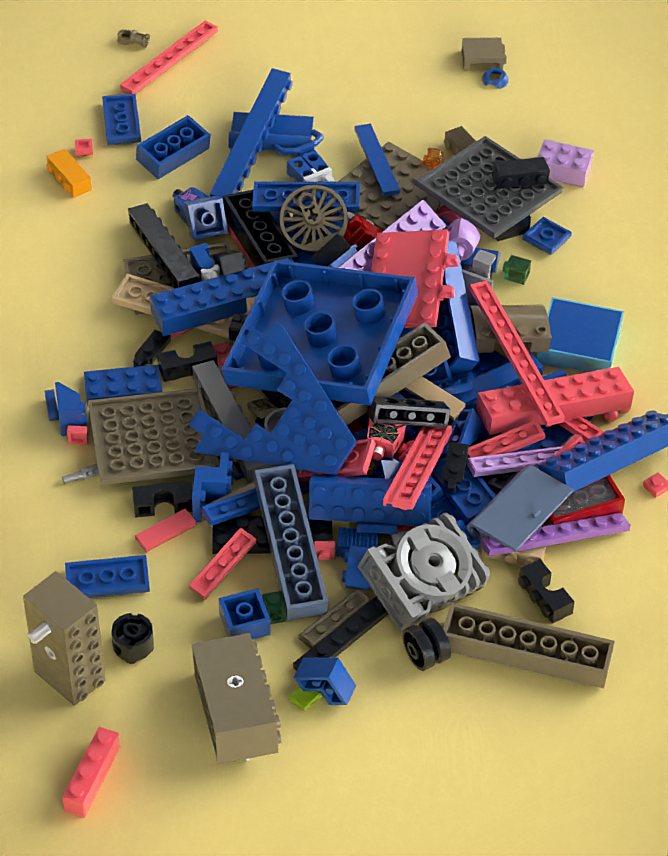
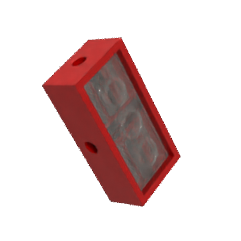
M608 475L571 493L549 516L544 525L549 526L616 513L623 514L625 498L611 476Z

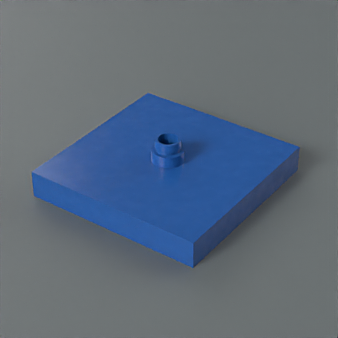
M274 260L222 367L226 385L279 392L277 388L287 373L242 344L251 327L268 336L278 321L283 325L330 400L371 406L418 295L415 277Z

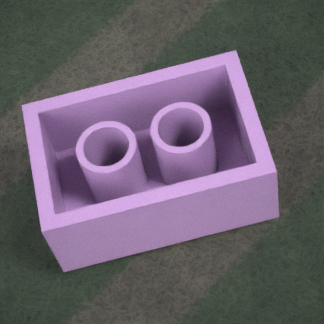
M544 139L538 157L545 158L550 169L549 178L553 181L584 187L592 166L594 150Z

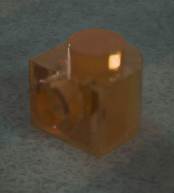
M428 148L427 155H423V164L428 165L431 169L444 162V153L440 149Z

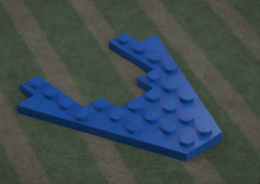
M277 321L268 336L251 327L242 344L287 373L277 390L292 399L272 432L255 423L245 439L199 409L189 424L190 427L204 435L194 451L199 454L221 457V452L229 453V459L278 467L294 464L297 470L336 476L357 441L283 325Z

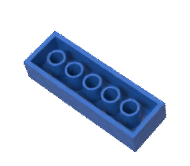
M313 474L309 482V519L408 526L429 524L431 520L432 481L426 482L413 509L402 510L392 507V504L383 506V498L394 479Z

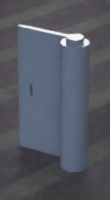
M526 465L467 525V530L476 539L481 540V537L488 535L516 552L570 496L573 489L540 471L537 467Z

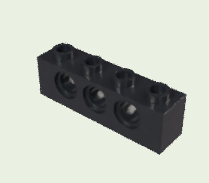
M374 397L371 406L368 405L367 415L373 423L447 428L451 409L444 401Z

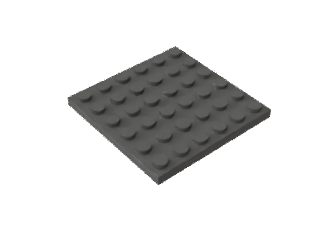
M486 136L416 179L415 183L421 190L493 239L560 195L564 188L549 178L548 184L497 189L492 177L494 162L518 160L520 158Z

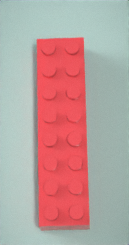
M620 367L544 380L566 420L628 409L632 405L634 390ZM523 384L478 392L476 411L489 435L508 432L535 420L538 421L539 425H545Z

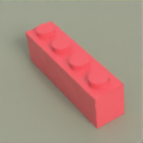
M98 727L62 796L64 811L85 818L120 749L118 732Z

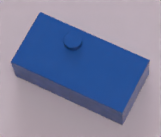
M187 115L138 144L136 147V160L157 179H160L210 148L211 134Z

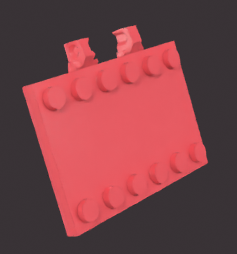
M448 230L377 233L371 272L415 277L418 295L404 328H417L424 322L430 327H437L440 301L444 298H454L455 290L453 286L443 285L446 267H458L459 265L457 254L447 253Z

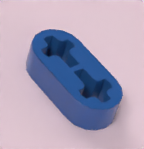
M54 389L44 390L49 421L59 420Z

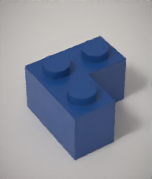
M335 657L303 658L294 675L295 680L303 691H321L329 705H347L356 687L340 659Z

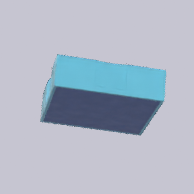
M552 297L547 313L552 337L549 352H537V360L542 365L573 369L583 373L612 368L624 311Z

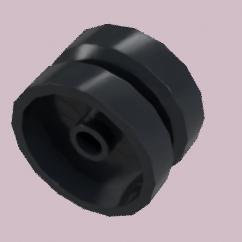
M429 617L421 621L418 626L412 625L403 630L402 638L406 652L419 670L425 671L433 667L435 662L440 664L451 658V647L444 629L434 618Z

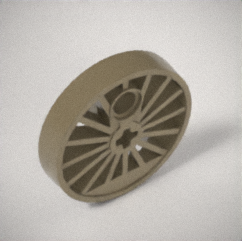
M307 185L295 190L286 198L280 211V226L284 236L294 247L304 252L316 253L337 233L344 236L347 229L348 213L344 201L334 190L322 185ZM316 192H323L317 206ZM327 194L331 195L333 198L322 208ZM307 199L312 201L309 206L303 205V202ZM336 201L341 205L327 211ZM294 202L302 212L290 208L289 205ZM287 211L300 217H285ZM340 211L344 212L342 217H328ZM315 216L316 221H313L311 217ZM285 222H300L285 229ZM329 222H343V226L341 228ZM326 227L336 230L337 232L332 234ZM301 228L292 238L287 234ZM320 228H321L328 236L323 237ZM316 229L320 237L318 240H316ZM312 231V242L306 244ZM306 232L301 245L296 243L295 241Z

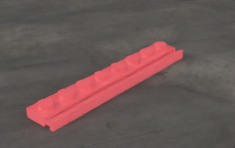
M422 426L383 498V506L392 504V507L402 510L413 509L452 434V426H447V428Z

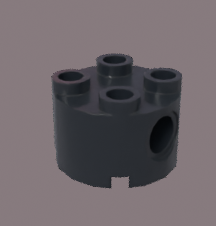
M126 613L119 616L113 622L111 630L113 650L118 657L129 664H134L146 658L154 650L153 627L146 616L143 614H138L137 616L132 615V613Z

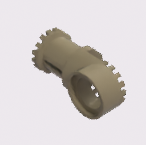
M127 29L118 31V42L120 44L136 43L144 48L148 46L149 34H142L134 29L132 31H127Z

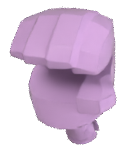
M459 218L454 220L447 230L449 231V241L457 243L459 258L462 261L467 260L472 255L481 236L474 225L467 220Z

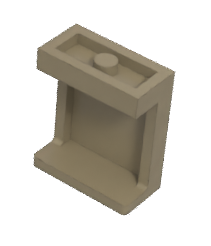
M462 38L461 51L464 71H471V64L499 63V68L503 70V64H506L507 58L505 44H502L501 38Z

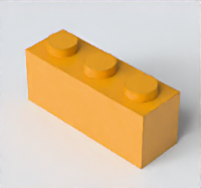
M66 149L47 156L46 168L48 172L55 176L57 182L61 183L65 191L69 192L73 198L92 190L91 177Z

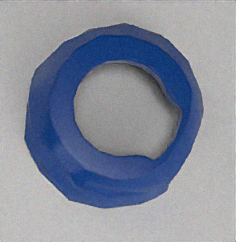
M500 68L488 69L482 75V82L485 86L491 84L497 86L498 89L505 87L509 81L506 72ZM489 74H499L502 77L498 80H492Z

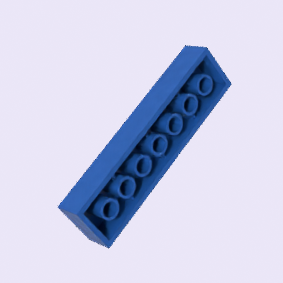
M448 241L447 253L457 254L459 265L458 267H446L443 285L453 286L455 294L454 298H444L440 301L437 327L431 328L446 342L451 358L447 359L451 376L470 372L478 364L479 355L457 243Z
M288 258L278 260L290 262ZM273 262L150 295L151 313L162 335L166 336L230 318L234 314L241 315L246 313V298L257 297Z
M654 410L648 411L641 417H635L632 421L620 424L613 430H607L598 437H592L585 443L577 444L570 450L562 451L555 457L547 458L546 461L538 464L539 470L571 487L573 492L668 447V414L657 413Z

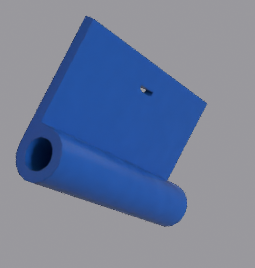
M233 113L228 148H233L249 113ZM276 115L273 127L269 128L268 138L263 141L262 150L274 151L273 146L275 144L287 149L312 142L311 131L313 129L314 117Z

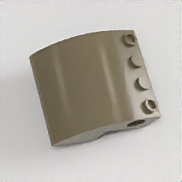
M469 305L477 352L493 353L494 344L499 343L479 306ZM502 305L522 342H530V352H549L552 337L544 305Z

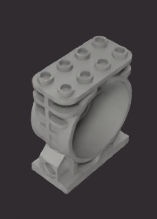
M443 513L439 518L432 519L429 524L424 523L411 529L395 546L383 544L377 548L375 546L369 548L357 566L401 634L405 628L424 620L428 613L441 611L451 605V602L460 601L465 595L469 596L475 590L482 589L489 580L490 575L489 568L483 564L476 549L472 548L466 534L460 530L455 518L448 513ZM410 548H411V550H412L413 552H412L411 555H410L409 564H408V553H409V550H410Z

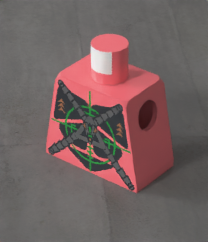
M369 418L367 439H373L376 443L372 459L380 461L383 456L388 458L394 456L404 440L405 424L373 423Z

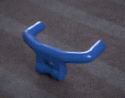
M313 129L311 135L315 139L312 142L287 149L275 144L273 150L281 155L297 154V157H302L306 152L314 151L315 147L322 142L324 136Z

